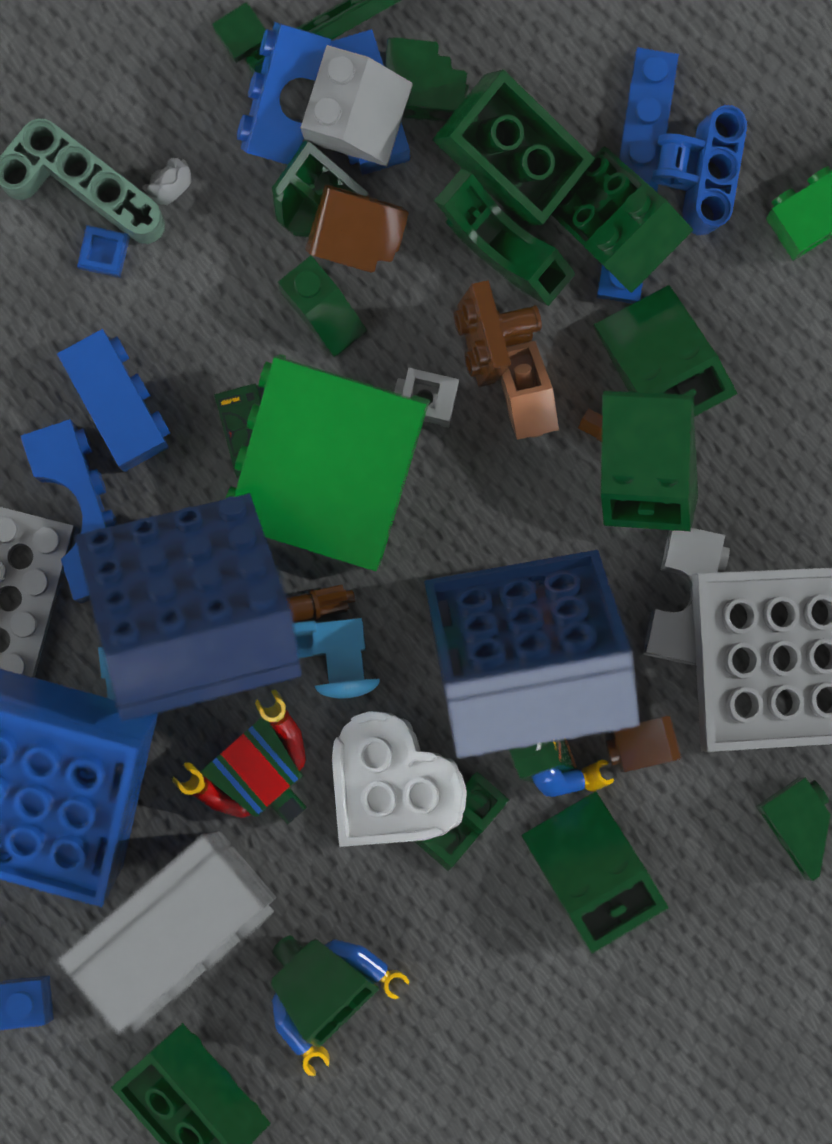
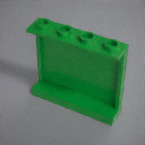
M279 354L273 358L272 363L266 361L263 366L258 386L265 388L260 405L254 403L251 408L247 429L253 430L249 445H242L239 450L235 470L241 471L237 487L230 486L226 498L250 493L266 538L376 572L384 555L430 400L416 395L412 397L404 396L288 360L286 355Z

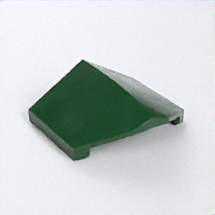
M306 140L272 187L276 221L294 236L309 237L325 185L367 196L369 193L311 142Z

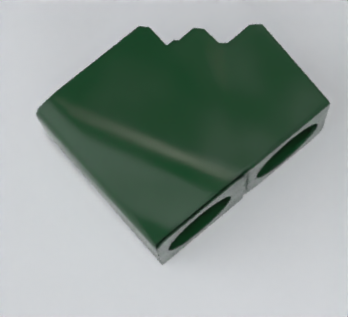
M395 37L387 38L385 67L413 84L406 108L416 111V114L403 116L404 118H424L447 122L448 119L435 118L429 113L433 111L454 113L468 95L469 83L466 84L467 72L453 69L451 67L452 59L449 56H439V44L437 42Z

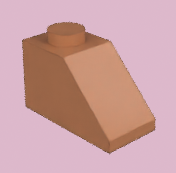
M536 341L507 347L511 366L500 377L509 418L517 440L527 437H539L545 433L559 430L553 387Z

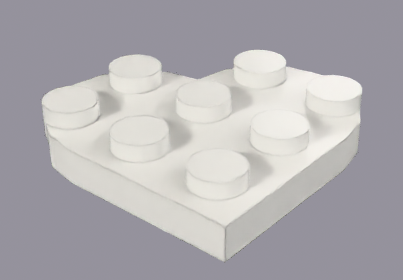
M369 711L350 719L352 721L346 724L340 736L335 738L332 753L339 847L427 840L444 835L461 823L466 805L467 790L463 776L454 760L445 758L438 753L420 751L417 736L410 722L392 713Z

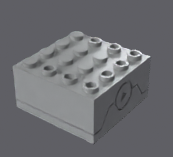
M221 831L202 836L58 960L69 975L73 974L71 978L118 1034L128 1025L136 1032L241 941L235 934L236 932L244 939L274 912L269 904L276 899V896L233 846H230L231 843Z

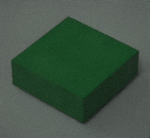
M245 2L211 24L214 32L235 63L261 47L266 31L248 2Z

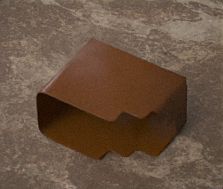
M325 185L305 250L312 256L372 273L375 271L379 260L393 261L395 252L399 251L409 212L403 206Z

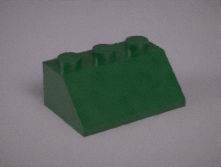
M184 1023L180 1024L111 1087L160 1144H252L271 1125L270 1121L261 1112L260 1107L253 1100L249 1099L232 1079L231 1074L224 1067L220 1066L203 1046L199 1037L192 1033Z

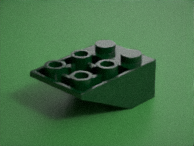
M603 146L593 156L595 158L551 215L632 293L693 231V228L665 198L607 147Z
M670 285L593 325L628 392L693 395L694 417L738 394L718 355Z
M604 391L601 454V502L604 526L691 532L698 500L693 395Z
M594 791L521 835L591 954L669 908L597 791Z

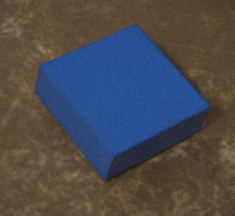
M87 225L77 267L81 270L120 278L130 236L126 233Z

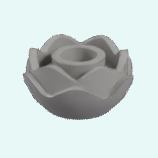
M178 157L176 159L171 158L167 162V167L154 172L150 178V184H145L142 187L147 196L156 204L168 205L177 199L191 184V172L187 162L184 159L180 160Z

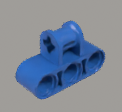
M733 105L718 107L705 117L698 125L695 138L670 133L662 134L658 138L661 152L658 169L653 171L651 179L657 184L686 191L682 218L693 228L692 233L696 235H706L724 225L730 219L733 212L747 131V120L744 113ZM715 121L722 123L726 127L728 132L727 138L717 132ZM708 162L715 164L719 168L721 173L720 179L710 174ZM701 203L708 205L712 209L713 221L703 216Z

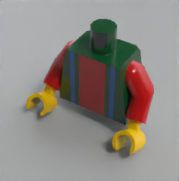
M271 690L276 703L270 708L262 707L260 701L256 700L255 704L261 718L203 770L199 772L191 763L183 764L192 773L190 780L180 783L176 778H172V782L182 793L193 795L214 811L238 818H245L251 814L254 817H258L271 806L287 825L307 808L291 790V787L304 776L301 769L307 761L302 731L286 710L285 703L277 690Z

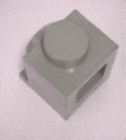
M408 368L406 379H397L394 392L408 397L418 396L422 392L431 394L433 401L428 406L424 421L449 428L459 387V379Z

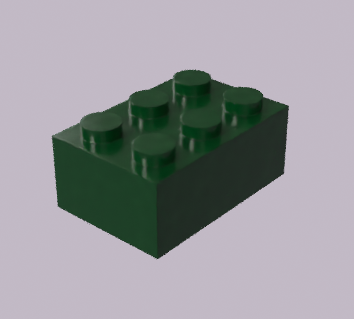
M504 69L484 74L432 139L461 168L471 172L483 188L523 226L543 225L595 159Z

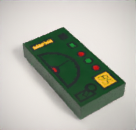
M256 383L214 394L237 479L241 471L235 470L237 456L242 445H249L253 431L247 429L248 417L253 404L260 405L261 403Z

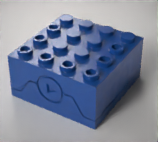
M0 668L1 880L103 907L124 865L158 713L121 722L116 700Z

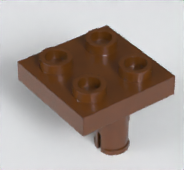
M489 280L471 284L458 303V310L454 311L456 330L460 336L465 335L469 350L465 352L466 368L470 377H476L478 388L496 383L511 366L507 351L508 346L531 342L533 332H538L542 329L541 316L536 305L499 313L496 310Z

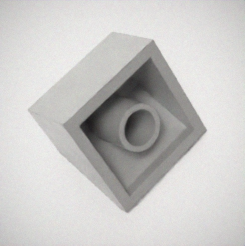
M327 45L300 127L304 141L306 140L319 147L388 166L413 86L412 82L367 56Z

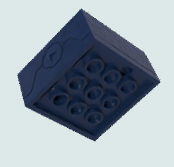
M250 493L75 535L121 722L301 676L291 609Z
M598 549L424 580L436 654L457 758L472 755L479 756L494 751L517 747L524 748L533 744L573 739L578 736L618 731L623 728L639 726L632 652Z

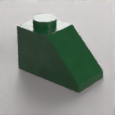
M312 255L277 282L280 293L334 358L367 332L366 327L340 289Z
M798 777L758 804L756 808L804 879L813 882L820 877L831 817L830 812L825 806L829 802V798L815 780L809 783L806 777Z

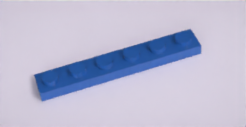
M637 47L619 159L657 191L658 184L653 182L651 178L653 171L658 169L661 152L658 138L660 135L667 133L679 54ZM601 265L596 298L633 304L641 298L643 282L631 293Z

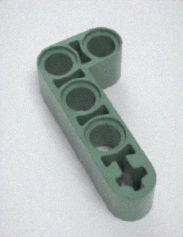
M38 118L26 124L1 154L0 186L13 199L24 200L30 198L51 175L139 243L150 244L156 242L165 230L163 215L158 205L150 197L47 119ZM51 136L54 138L51 147L47 150L37 151L34 149L37 140L41 137ZM78 161L87 163V168L82 175L77 177L67 175L68 169L73 163ZM16 169L27 170L23 181L17 184L8 183V177L11 172ZM117 187L121 189L120 195L115 201L110 203L100 201L102 192L107 188ZM132 205L134 211L144 218L150 216L152 222L148 226L145 223L138 225L132 213L128 211L130 206Z

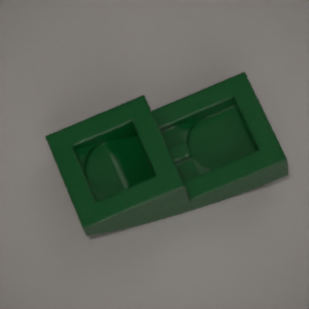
M478 772L465 784L467 790L466 805L461 823L444 835L415 842L447 871L457 863L478 836L484 832L509 802V799Z

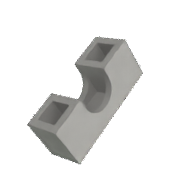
M691 528V532L669 530L660 570L681 576L689 586L690 599L685 609L680 612H666L657 609L651 612L643 655L696 665L692 574L725 572L730 548L723 546L725 535Z

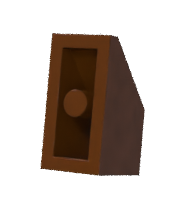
M670 715L640 722L639 726L610 731L612 739L605 740L610 763L612 766L619 764L621 772L681 759Z

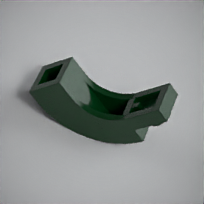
M461 168L434 200L448 218L446 224L475 254L514 286L539 302L549 306L576 275L555 247L534 237L506 215L471 172Z

